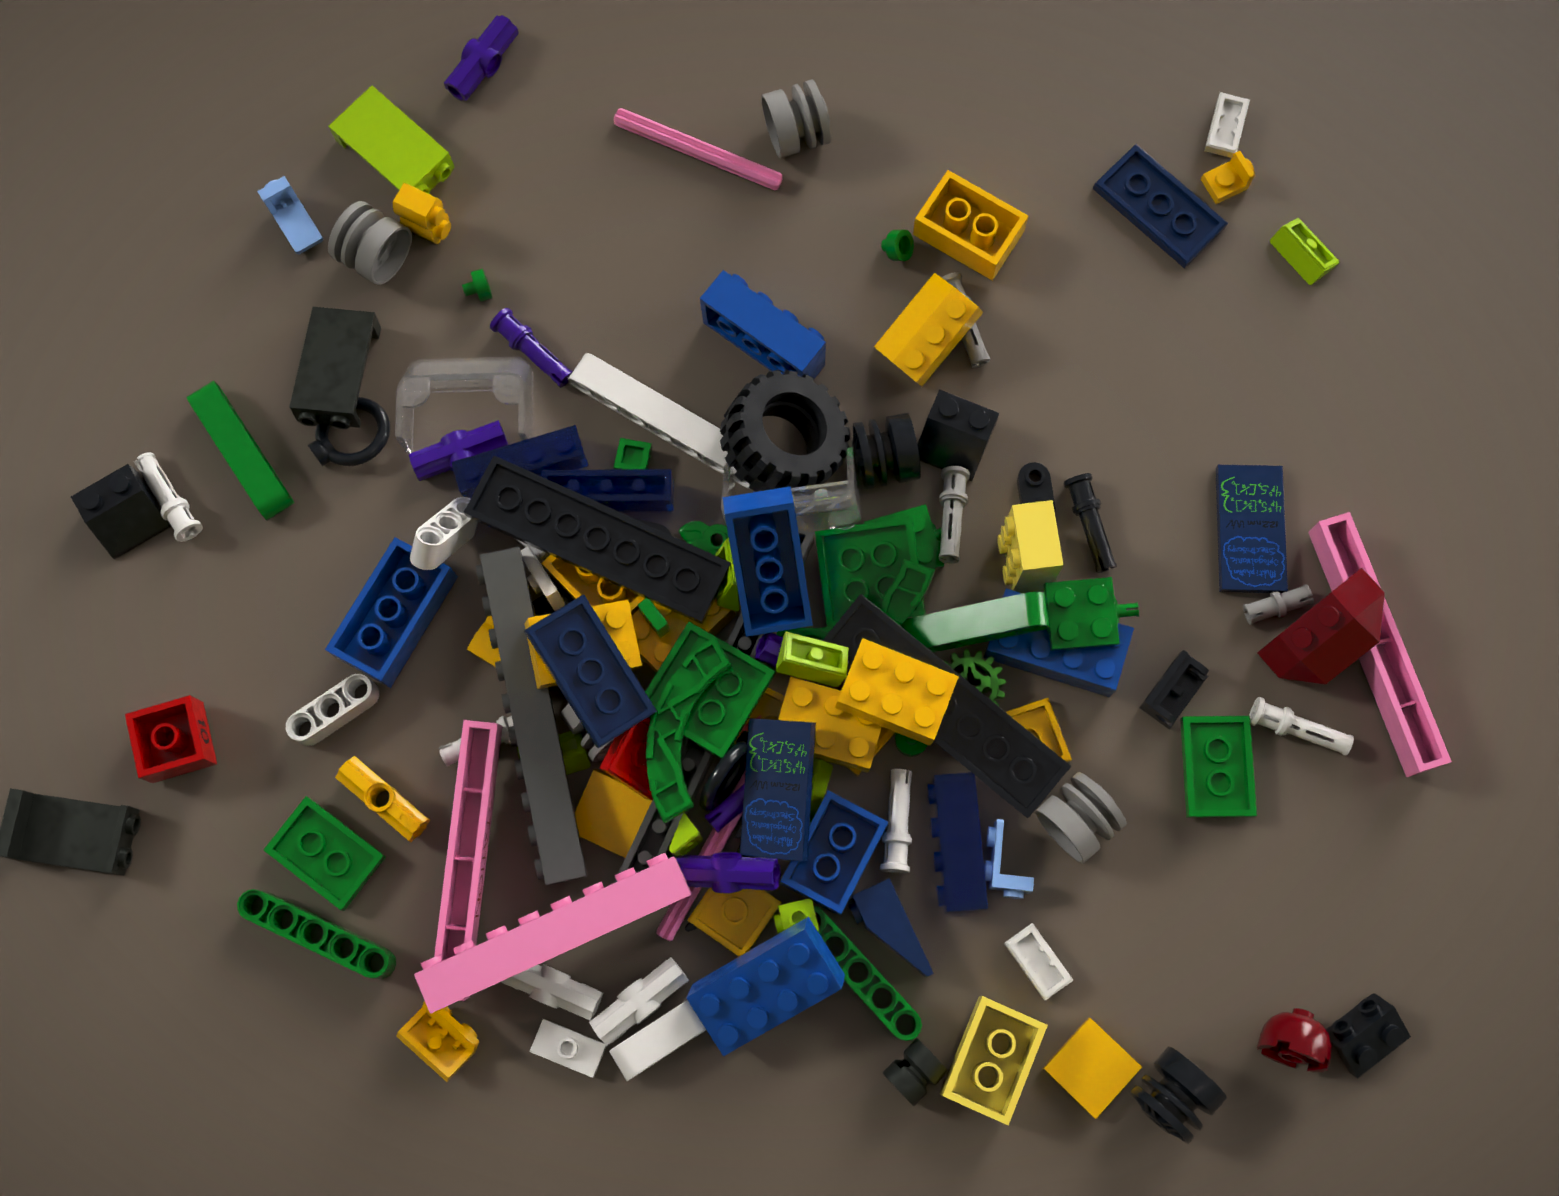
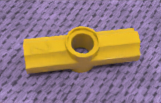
M353 756L339 768L335 778L363 801L368 809L377 813L409 842L419 837L427 828L430 819L359 758ZM382 791H388V803L385 806L378 807L376 804L378 794Z

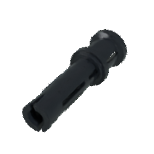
M1085 473L1064 481V486L1069 488L1074 504L1072 507L1073 513L1080 517L1096 566V572L1101 573L1108 571L1109 568H1116L1117 564L1114 561L1098 512L1101 508L1100 499H1096L1090 482L1093 479L1092 474Z

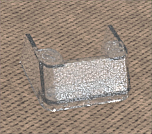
M519 356L419 359L412 362L396 389L395 438L406 453H413L414 408L422 406L428 400L430 393L493 391L496 399L502 404L518 405V434L526 450H533V371L529 362Z
M853 447L847 449L846 481L791 488L799 533L836 528L846 530L854 527L861 520L860 487ZM728 464L724 465L722 497L737 495L732 467H729ZM722 498V499H721V510H722L723 519H724V521H725V523H726L725 514H724V506H723V498Z

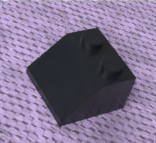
M939 389L917 444L920 461L940 469L948 466L964 467L969 470V480L972 481L996 426L999 413Z
M129 464L71 496L85 524L113 559L122 556L171 527L170 523L162 518L161 507L143 475Z

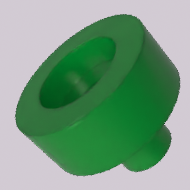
M905 229L892 230L888 233L886 239L882 241L881 248L886 252L890 260L907 261L912 256L914 250L913 236Z
M483 268L472 271L473 281L462 284L465 296L477 293L480 302L492 299L493 296Z
M896 733L895 745L903 755L915 757L925 751L926 744Z

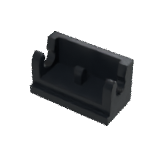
M1184 650L1176 656L1139 707L1168 729L1173 726L1174 722L1208 677L1207 673L1209 670Z

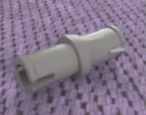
M1305 584L1283 593L1276 591L1270 593L1268 598L1244 604L1243 611L1248 612L1244 613L1247 622L1252 625L1255 622L1273 616L1281 618L1286 616L1289 611L1313 605L1314 598H1309V596L1313 595L1309 586Z

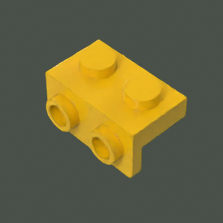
M424 1001L422 1008L397 1032L396 1037L441 1078L448 1082L474 1055L479 1045V1040L477 1039L476 1032L468 1024H460L451 1016L452 1012L448 1006L430 1014Z

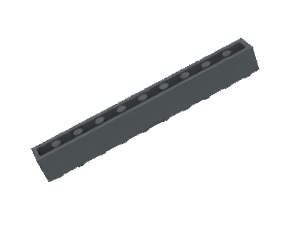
M520 547L480 554L481 565H476L479 584H486L488 596L482 597L486 617L492 616L494 629H489V637L492 649H499L501 661L495 662L498 680H505L507 693L501 694L505 714L511 713L514 726L508 727L512 747L518 746L520 759L514 760L518 780H525L527 792L521 793L525 813L531 812L533 825L528 826L531 846L538 845L540 859L534 860L538 880L544 879L545 885L548 886L588 877L549 687L537 689L528 640L524 632V623L528 618L535 617L522 552Z

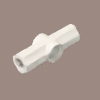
M670 957L644 979L636 980L617 996L618 999L589 1023L600 1040L608 1046L626 1033L634 1024H640L662 1006L661 1003L686 984L689 979L674 959Z
M544 964L543 966L536 965L501 981L503 984L530 994L529 997L556 1009L558 1007L563 1008L590 1021L596 1014L603 993L598 991V989L572 980L570 975Z

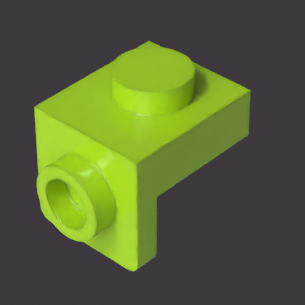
M810 898L778 905L780 914L773 915L778 934L807 917L810 918L817 931H819L813 902Z

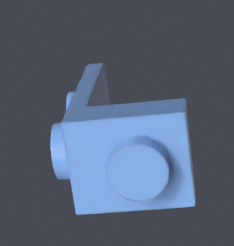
M285 176L268 182L264 188L257 191L296 254L299 255L323 241L322 235Z
M997 819L994 822V827L988 826L986 846L992 847L991 861L985 860L984 881H989L990 890L1004 891L1003 897L1024 899V893L1029 894L1033 892L1034 878L1000 874L1004 820Z

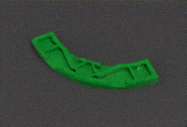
M903 560L894 581L874 605L901 626L922 601L936 570ZM835 625L822 628H796L778 631L776 635L783 638L784 633L787 631L822 641Z
M715 636L700 645L681 663V666L675 671L669 682L667 681L655 705L657 712L652 714L646 742L647 774L655 806L664 824L694 807L682 771L681 751L684 730L689 715L702 693L715 679L732 667Z

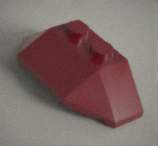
M1360 568L1259 650L1257 654L1278 678L1326 685L1380 642L1385 592L1363 568Z

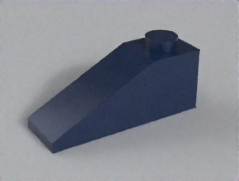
M890 878L852 895L851 898L854 903L849 905L856 924L863 922L865 928L924 977L934 974Z

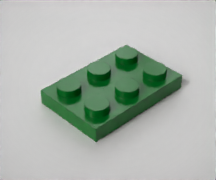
M1183 716L1180 718L1186 818L1256 817L1257 808L1250 716Z
M305 796L264 848L267 854L341 911L346 910L387 857L308 796Z

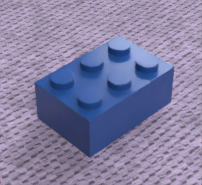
M828 790L809 825L807 861L791 860L780 881L781 885L807 899H812L816 904L841 916L889 822Z

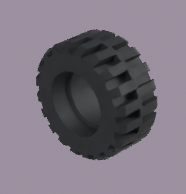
M779 370L769 371L767 375L760 374L744 386L724 414L725 419L720 427V433L723 435L720 443L722 451H727L728 453L725 460L729 467L733 466L737 472L734 475L740 481L743 479L750 484L748 488L755 492L790 486L793 499L796 496L797 498L807 497L825 484L843 464V459L847 456L849 450L847 442L850 440V429L845 427V424L848 422L844 411H840L839 406L841 404L835 396L831 397L827 393L829 389L822 383L817 385L813 382L814 378L804 374L803 377L797 376L798 372L786 370L783 375ZM776 416L792 423L805 440L807 455H793L779 449L767 436L762 417Z

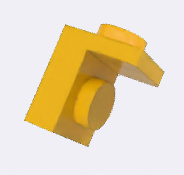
M1237 151L1229 162L1204 173L1200 180L1214 203L1218 204L1249 188L1255 177L1254 167L1251 161L1243 156L1241 151Z

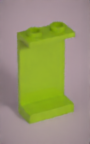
M373 85L328 126L335 140L343 148L348 145L397 190H400L403 183H407L430 194V191L439 182L445 181L455 168L449 152Z

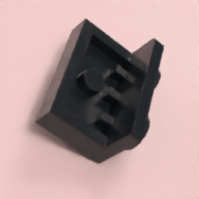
M1375 993L1363 999L1357 1006L1326 1029L1329 1033L1331 1045L1336 1048L1348 1071L1357 1079L1411 1037L1396 1008Z

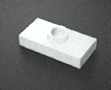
M1220 92L1204 151L1232 158L1233 154L1238 150L1250 102L1249 99Z
M527 546L522 549L523 561L531 572L527 580L535 593L538 594L542 591L554 611L565 606L566 603L531 547Z
M1033 923L1004 942L1044 1001L1073 981L1070 974Z
M543 1019L529 1052L594 1078L607 1046L603 1042Z

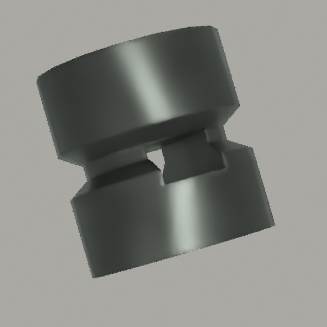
M918 1038L903 1051V1060L895 1059L882 1072L912 1106H915L927 1094L926 1086L928 1084L936 1085L949 1072Z

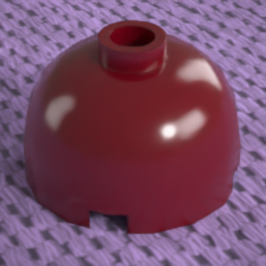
M1294 1008L1292 1013H1279L1271 1017L1264 1024L1260 1033L1257 1050L1262 1049V1055L1288 1067L1296 1069L1297 1064H1308L1307 1071L1325 1072L1329 1067L1332 1045L1329 1033L1321 1023L1313 1019V1013L1304 1009Z

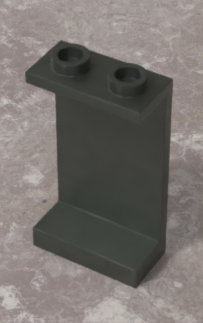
M312 307L289 406L297 422L306 426L325 424L338 429L360 428L361 421L355 410L371 338L379 339L381 326L375 312Z
M10 788L0 827V857L125 876L126 869L129 868L133 859L131 846L133 837L140 828V810L126 805L101 804L34 794Z

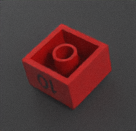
M189 695L125 714L139 779L156 783L217 765L204 702Z

